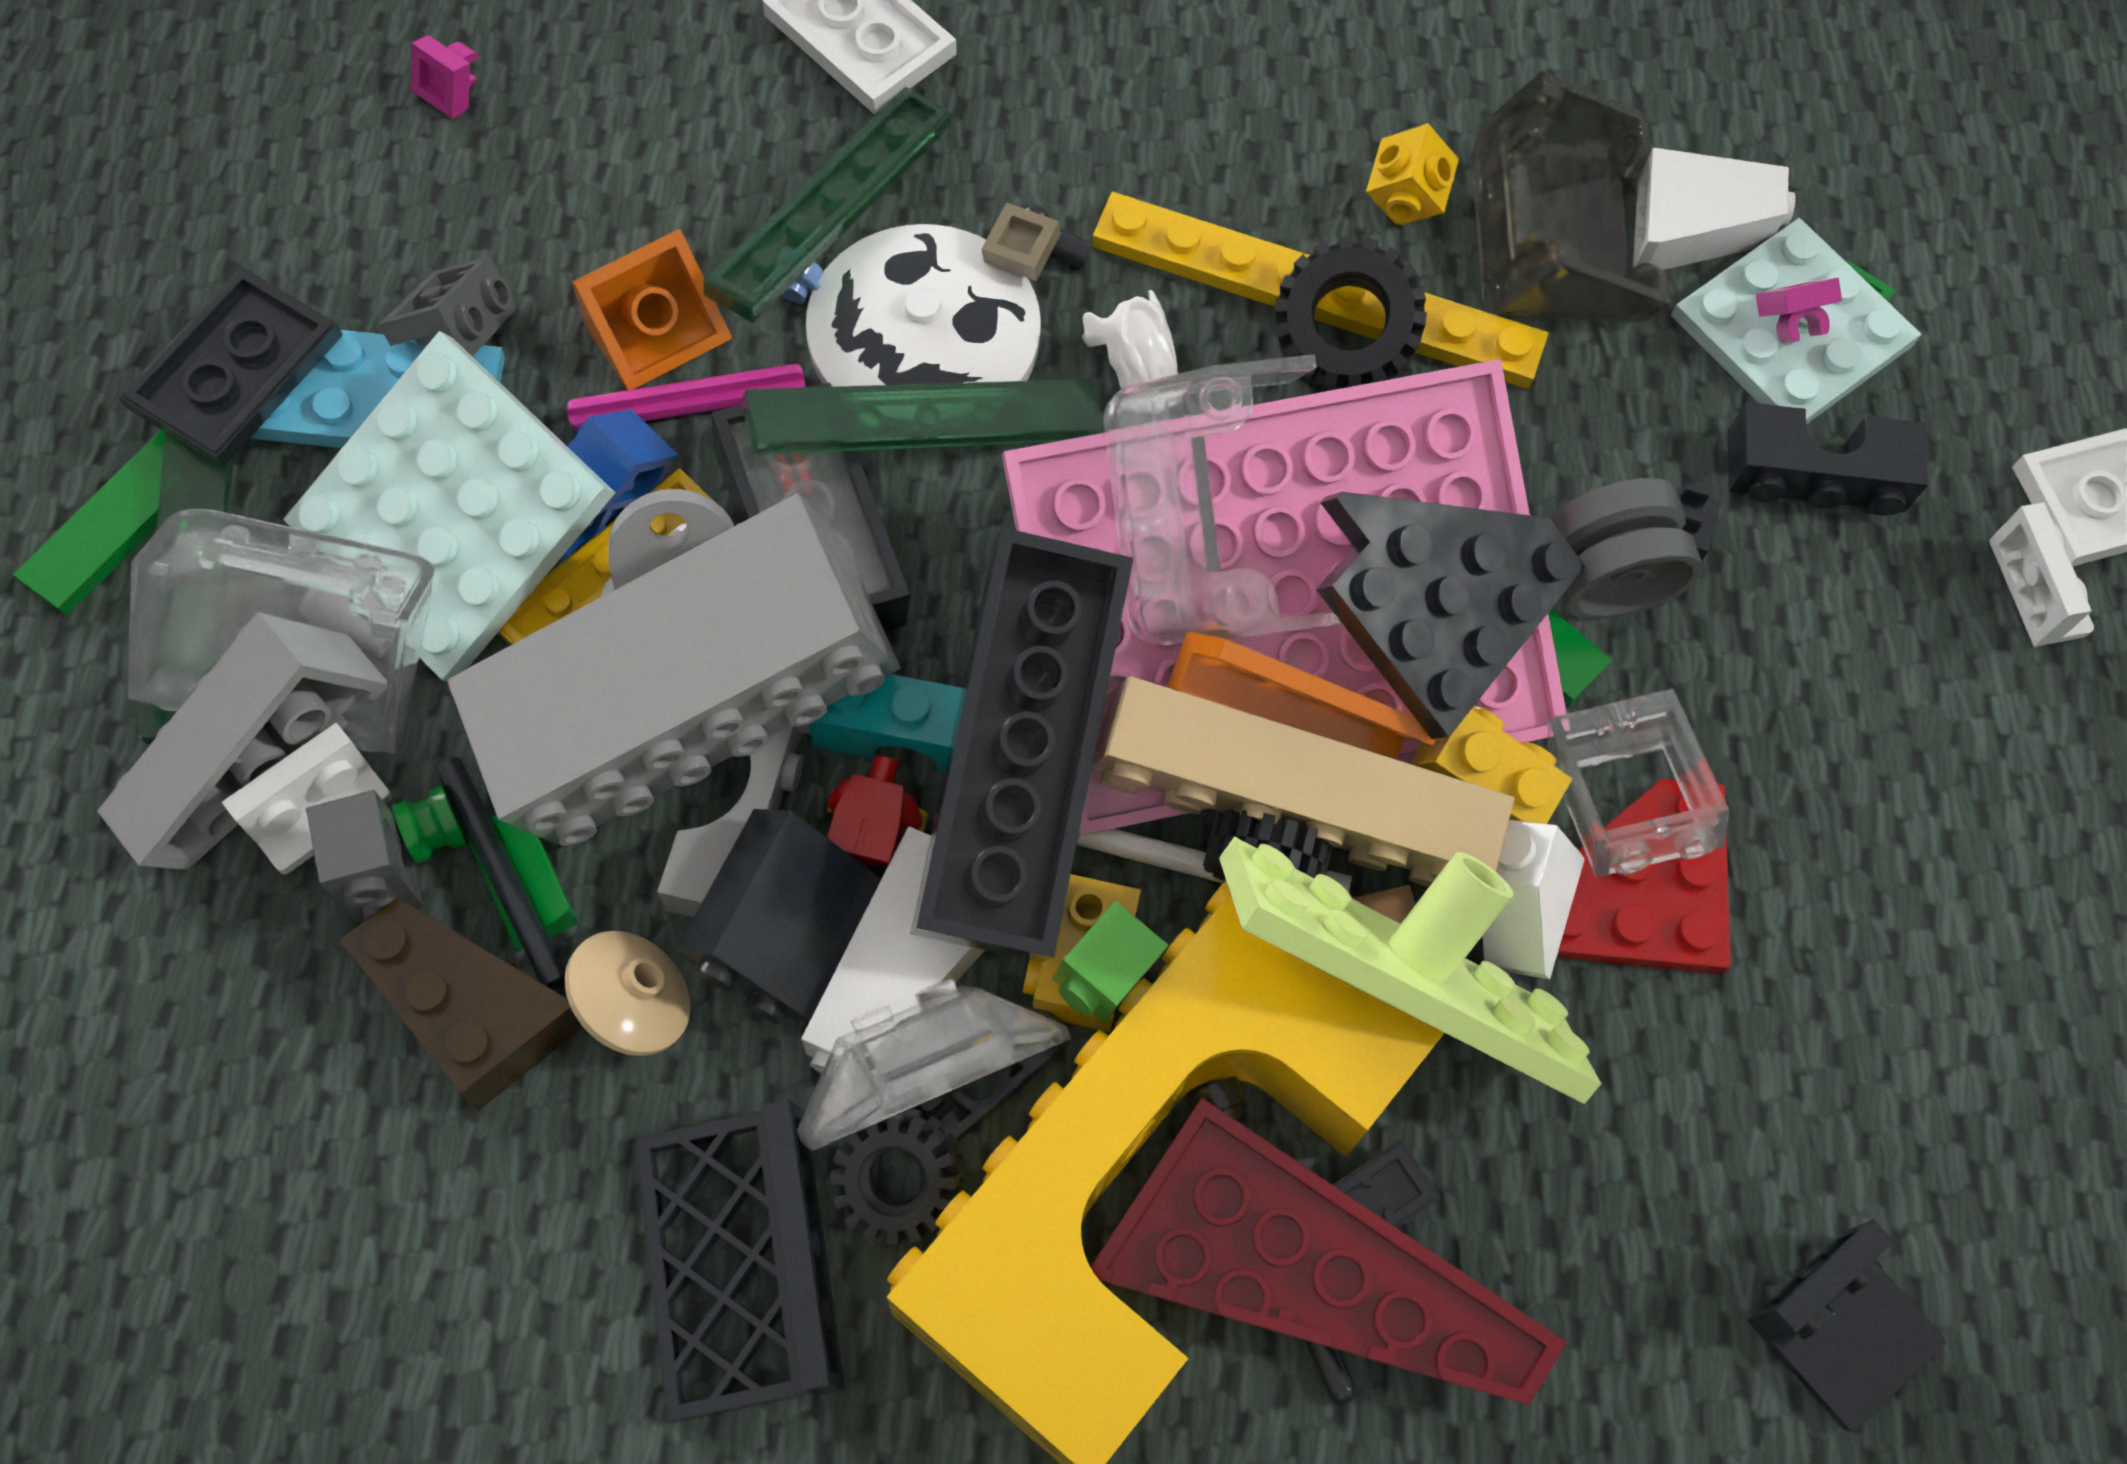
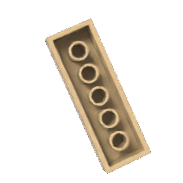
M1129 676L1107 695L1091 769L1092 772L1102 775L1100 784L1107 788L1135 795L1138 794L1140 787L1164 794L1162 801L1164 805L1184 812L1200 814L1202 807H1208L1224 813L1226 810L1233 809L1240 813V817L1242 810H1247V816H1251L1259 821H1262L1264 813L1276 815L1274 822L1276 825L1278 820L1285 821L1290 819L1299 822V827L1309 826L1318 830L1316 838L1326 840L1333 847L1350 851L1348 856L1349 862L1379 871H1386L1387 864L1411 870L1409 875L1410 881L1427 887L1433 883L1456 852L1467 853L1482 861L1496 872L1515 797L1132 676Z

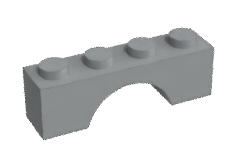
M809 724L798 727L789 726L768 737L769 742L765 747L747 755L751 761L749 781L742 797L728 813L710 824L677 831L657 891L666 911L694 917L753 809L779 810L784 792L794 793L796 791L804 764V756L797 754L803 733L811 735Z

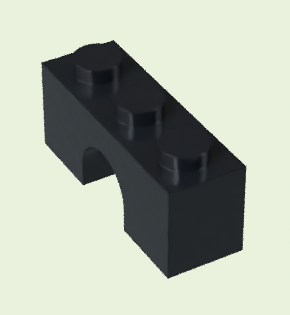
M1746 402L1728 430L1729 492L1748 494L1751 499L1759 502H1771L1781 498L1808 501L1812 507L1820 509H1830L1840 505L1865 507L1870 513L1881 516L1906 512L1928 486L1925 422L1865 416L1845 442V454H1836L1820 448L1810 438L1806 427V409Z

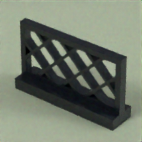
M785 1099L763 1104L762 1111L635 1138L667 1422L675 1423L810 1394L820 1395L846 1390L806 1111L791 1100ZM757 1130L760 1156L743 1179L717 1159L734 1135ZM714 1140L706 1152L695 1145ZM685 1147L699 1157L700 1160L676 1193L659 1181L656 1152ZM711 1167L738 1185L715 1220L688 1202ZM762 1175L766 1195L755 1188ZM661 1193L671 1200L664 1212L662 1210ZM749 1194L768 1207L770 1222L753 1248L725 1229ZM682 1209L709 1227L686 1262L667 1250L665 1235L666 1230ZM720 1236L747 1255V1258L724 1291L696 1271ZM772 1244L775 1264L764 1257ZM669 1263L680 1270L672 1282ZM758 1264L777 1277L779 1289L778 1298L763 1319L735 1300V1297ZM690 1279L718 1299L695 1333H692L675 1320L673 1304ZM728 1307L757 1327L733 1363L705 1342ZM781 1315L785 1336L773 1328ZM677 1334L688 1342L680 1355ZM767 1336L787 1349L791 1381L763 1386L744 1372V1369ZM700 1351L727 1372L709 1398L685 1403L682 1373L697 1352ZM737 1380L750 1388V1390L728 1394Z

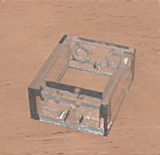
M1673 688L1548 718L1547 751L1557 760L1554 766L1573 778L1563 797L1595 877L1612 873L1632 874L1643 870L1650 864L1680 857L1695 859L1707 855L1714 849L1724 847L1729 809ZM1663 750L1690 811L1605 831L1580 769Z

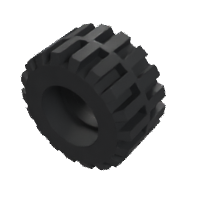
M1352 236L1339 237V244L1328 246L1327 241H1324L1314 246V253L1307 258L1302 254L1293 263L1294 270L1290 275L1285 274L1280 285V295L1276 299L1275 326L1281 353L1284 359H1287L1292 366V371L1300 379L1304 377L1311 382V387L1322 392L1323 389L1336 390L1396 379V376L1402 370L1405 371L1412 362L1414 354L1420 345L1427 316L1424 307L1426 301L1423 286H1418L1416 281L1418 274L1411 263L1405 266L1400 261L1401 253L1391 246L1387 251L1378 248V240L1366 237L1364 244L1352 243ZM1347 286L1359 287L1375 295L1383 305L1386 316L1385 326L1380 337L1373 344L1353 351L1337 349L1327 344L1318 335L1314 324V314L1319 301L1329 292Z

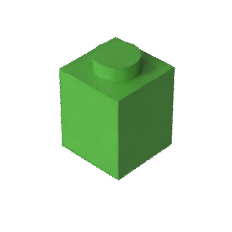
M1115 900L1062 960L1052 979L1061 986L1059 988L1060 995L1074 1010L1087 1017L1094 1014L1105 1023L1131 990L1156 964L1169 945Z

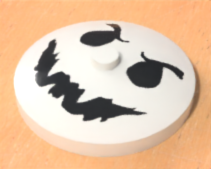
M916 224L889 228L867 236L848 247L828 265L818 281L820 288L813 290L806 315L808 349L816 374L822 384L831 383L837 401L843 407L861 419L882 428L911 434H933L954 431L978 423L1009 403L1024 386L1034 368L1040 345L1041 318L1036 294L1028 278L985 263L981 249L986 239L965 230L942 225Z

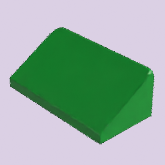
M497 815L494 816L491 821L548 937L550 938L578 925V919L542 839L538 835H533L498 820ZM468 836L467 839L517 952L524 950Z

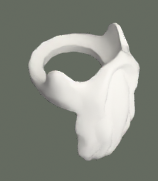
M1152 290L1148 291L1149 300L1136 296L1119 303L1116 310L1108 318H1100L1091 312L1085 313L1082 318L1084 325V335H1082L1085 344L1088 347L1106 344L1109 362L1117 374L1123 395L1139 411L1161 415L1173 402L1177 390L1178 371L1172 335L1165 313L1155 293Z

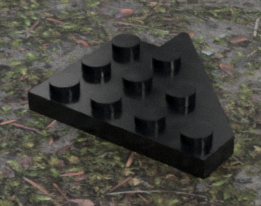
M1339 492L1329 495L1321 501V505L1353 545V548L1316 590L1431 739L1450 737L1585 567L1550 518L1350 492Z

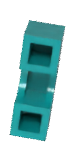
M889 674L885 676V682L876 690L861 696L849 695L826 707L827 712L820 719L809 724L813 747L872 759L876 755L877 748L884 746L903 747L927 755L935 761L937 771L945 773L963 688Z

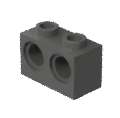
M375 790L306 807L319 883L356 923L364 922L396 897L414 908L422 906L413 858L403 841L393 813Z

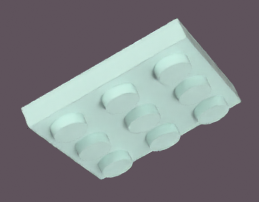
M1800 218L1790 223L1676 304L1671 314L1758 403L1806 409V424L1913 347L1921 336V333ZM1839 277L1842 301L1820 306L1826 311L1830 320L1828 334L1810 336L1807 320L1802 317L1798 323L1800 340L1782 343L1776 331L1780 315L1759 317L1755 294L1808 281Z

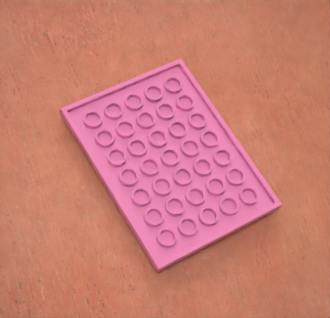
M1501 359L1004 451L1001 454L1017 531L1134 558L1106 698L1108 694L1129 676L1167 687L1187 631L1230 640L1413 716L1316 590L1353 548V545L1321 505V501L1329 495L1339 492H1350L1530 515ZM1548 614L1474 705L1486 709L1499 717L1505 724L1502 731L1520 743L1570 733ZM1404 739L1397 760L1409 763L1420 742ZM1091 771L1078 835H1086L1189 812L1164 805L1162 803L1164 794L1140 787L1136 795L1107 788L1100 784L1102 775ZM1202 807L1201 810L1210 809V808H1208V807Z

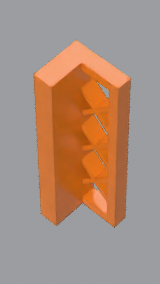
M1187 631L1167 684V688L1397 760L1404 739L1432 746L1436 740L1430 738L1414 716L1235 642L1215 636Z

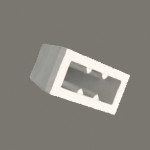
M1653 148L1637 184L1633 273L1648 274L1757 248L1774 236L1780 226L1786 227L1791 221L1795 208V193L1788 191L1789 167Z

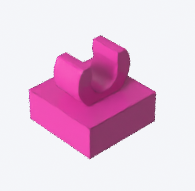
M429 35L412 42L411 91L451 119L461 115L469 108V87L477 81V78L470 74V63L478 59V53L462 42H455L445 47Z
M1839 277L1808 281L1755 294L1759 317L1780 315L1776 331L1782 343L1800 340L1798 323L1802 317L1807 320L1810 336L1828 334L1830 320L1826 311L1820 306L1842 301Z

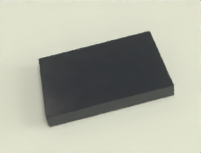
M241 266L119 396V399L131 412L224 468L343 334L336 322Z

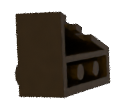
M398 897L340 939L341 943L460 1094L478 1111L583 1028L575 1017L567 998Z

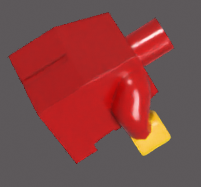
M875 755L869 777L853 774L851 779L843 780L829 795L826 812L834 815L827 838L858 862L886 870L902 840L903 832H906L909 826L924 833L928 813L918 808L915 798L905 791L904 786L894 784L900 762L889 757Z

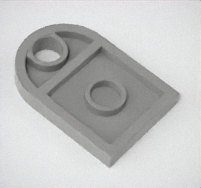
M666 489L639 497L619 514L609 535L608 559L614 590L734 527V523L725 510L716 502L696 492ZM664 513L677 514L687 522L685 529L673 536H663L656 533L650 524L654 518Z

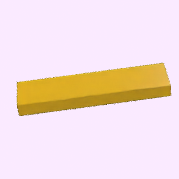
M680 468L651 491L655 492L666 489L688 490L713 500ZM664 513L654 518L650 526L656 533L668 536L676 527L684 523L687 524V522L677 514ZM615 520L550 571L498 632L510 646L602 597L604 586L611 577L608 542Z

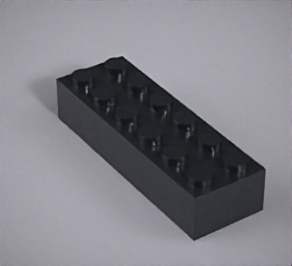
M1001 528L992 548L911 927V935L1038 962H1045L1054 958L1134 558L1009 528Z

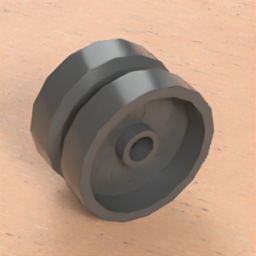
M1639 478L1615 482L1591 490L1571 500L1550 516V519L1585 566L1564 592L1571 615L1583 620H1599L1639 613L1655 608L1678 597L1692 587L1703 574L1702 561L1693 536L1682 530L1686 524V519L1676 487L1663 479Z

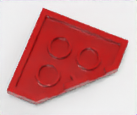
M1661 779L1578 849L1585 860L1556 958L1724 974L1731 968L1725 785Z

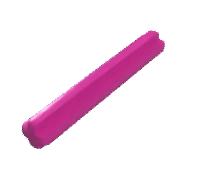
M790 364L572 399L567 403V413L573 431L578 432L586 419L595 415L632 409L643 421L730 408L805 389L806 387L801 366Z

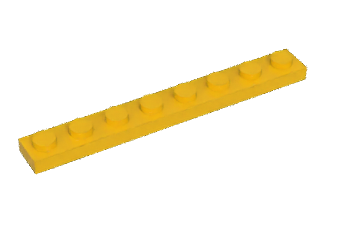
M1111 192L1092 237L1093 248L1274 307L1276 299L1279 298L1280 285L1285 274H1291L1294 270L1293 263L1304 254L1116 192ZM1347 286L1329 292L1319 301L1315 310L1314 320L1377 340L1383 332L1386 316L1383 305L1375 295L1359 287ZM1425 293L1426 325L1420 345L1415 353L1458 367L1501 359L1505 382L1526 389L1530 388L1549 332Z

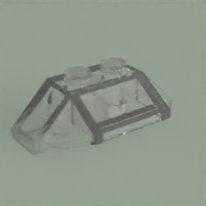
M954 979L945 980L915 993L918 1004L896 1014L892 1013L890 1005L866 1012L850 1021L853 1032L836 1039L797 1129L800 1140L810 1150H817L907 1109L1048 1048L1071 1040L1067 1026L983 989L964 985L957 988Z

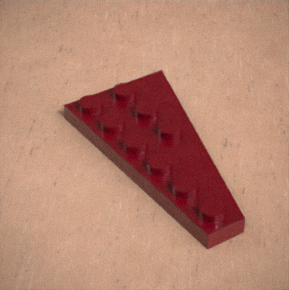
M1203 1098L1200 1099L1090 1267L1096 1277L1106 1283L1525 1405L1531 1404L1567 1344L1566 1341Z

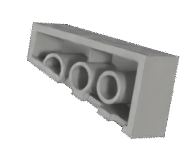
M257 612L251 621L241 628L234 642L209 673L199 680L193 693L172 719L158 731L155 740L130 771L120 778L114 791L97 811L138 866L189 870L238 825L222 804V801L337 722L341 729L349 724L342 715L364 694L367 698L374 701L390 686V683L348 634Z

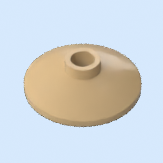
M606 931L586 939L569 958L565 971V991L569 1005L583 1028L603 1045L627 1055H653L669 1048L685 1031L690 1017L691 1005L686 982L672 959L652 942L628 932Z

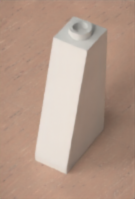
M909 826L801 1038L806 1054L813 1057L810 1066L821 1074L839 1082L846 1083L850 1075L868 1081L985 951L910 934L931 836Z

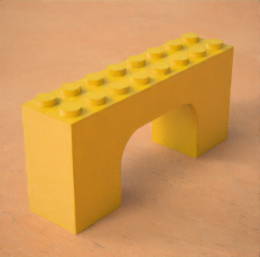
M1227 881L1219 887L1207 903L1205 910L1208 914L1200 924L1199 931L1195 934L1187 927L1169 946L1162 957L1166 964L1159 972L1157 980L1152 984L1146 978H1143L1127 995L1119 1007V1011L1123 1014L1117 1021L1113 1032L1108 1036L1100 1029L1084 1045L1074 1060L1078 1067L1071 1077L1072 1080L1066 1087L1063 1088L1057 1082H1054L1037 1100L1029 1112V1116L1033 1120L1027 1128L1028 1131L1020 1141L1017 1142L1014 1138L1008 1136L994 1150L982 1168L987 1172L982 1181L983 1184L971 1197L962 1190L947 1205L935 1222V1225L940 1230L934 1242L924 1253L914 1246L899 1261L887 1278V1281L892 1285L890 1288L891 1292L887 1296L892 1315L1059 1464H1106L1188 1360V1357L1099 1281L1088 1264L1081 1239V1223L1088 1211L1177 1103L1189 1092L1202 1085L1237 1076L1239 1082L1255 1086L1266 1092L1346 1157L1444 1034L1441 1030L1243 930Z

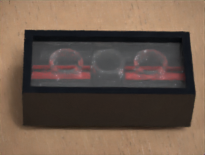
M831 383L711 412L714 452L739 523L799 493L842 537L884 632L906 625L910 593Z

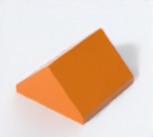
M680 229L572 281L588 332L627 390H633L733 339Z

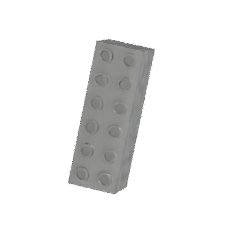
M796 493L447 679L498 820L533 835H538V837L554 844L571 846L588 840L596 834L597 826L616 816H630L647 809L653 804V797L674 786H688L703 780L711 773L712 766L732 756L741 757L759 751L768 744V737L789 726H804L820 719L827 712L826 707L849 695L861 696L876 690L885 682V676L901 669L842 537L799 493Z

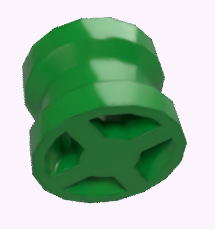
M444 784L431 789L427 798L413 803L405 799L392 805V811L400 834L417 865L430 860L434 851L447 846L456 850L469 844L463 824Z

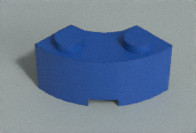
M632 409L588 417L579 428L576 437L567 445L615 494L553 568L557 567L601 532L607 522L624 510L631 502L650 493L660 485L679 456Z

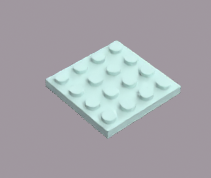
M439 331L283 520L340 578L348 577L389 615L391 620L399 625L395 633L441 680L447 681L452 676L466 670L613 497L615 492L452 337Z

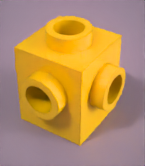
M1428 123L1382 138L1366 193L1398 225H1405L1442 214L1446 208L1459 159Z

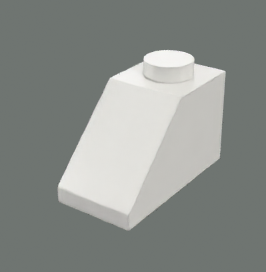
M1509 820L1496 873L1508 883L1513 890L1514 896L1482 936L1484 961L1495 964L1504 972L1545 979L1551 978L1585 860L1557 825Z

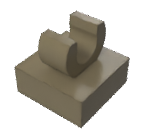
M1006 202L981 249L984 262L1037 281L1061 235L1059 221Z

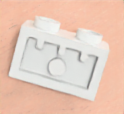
M2044 502L2021 506L1992 536L1989 543L2033 646L2037 647L2087 637L2094 630V625L2089 616L2092 610L2088 603L2086 587L2077 578L2064 549V540L2057 525L2053 524Z
M336 722L222 801V804L234 820L259 845L275 868L281 874H288L314 856L306 807L375 790L386 804L392 799V794Z

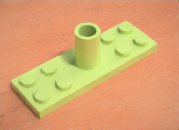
M1234 837L1219 857L1243 930L1583 1104L1588 1101L1601 1085L1599 1078L1586 1057L1589 1054L1588 1047L1572 1032L1565 1019L1568 1012L1555 997L1541 989H1535L1530 993L1515 985L1512 978L1506 972L1491 962L1482 961L1480 965H1477L1465 958L1514 896L1513 890L1508 883L1492 868L1477 858L1464 852H1456L1403 922L1399 924L1352 899L1348 891L1332 878L1323 874H1318L1315 878H1312L1295 869L1293 863L1283 853L1269 845L1260 844L1258 848H1255Z

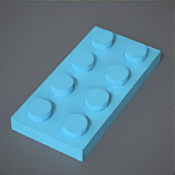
M341 330L343 336L250 439L343 448L427 345H418L416 340H411L390 346L384 334ZM483 345L473 358L498 382H501L505 361L502 347Z

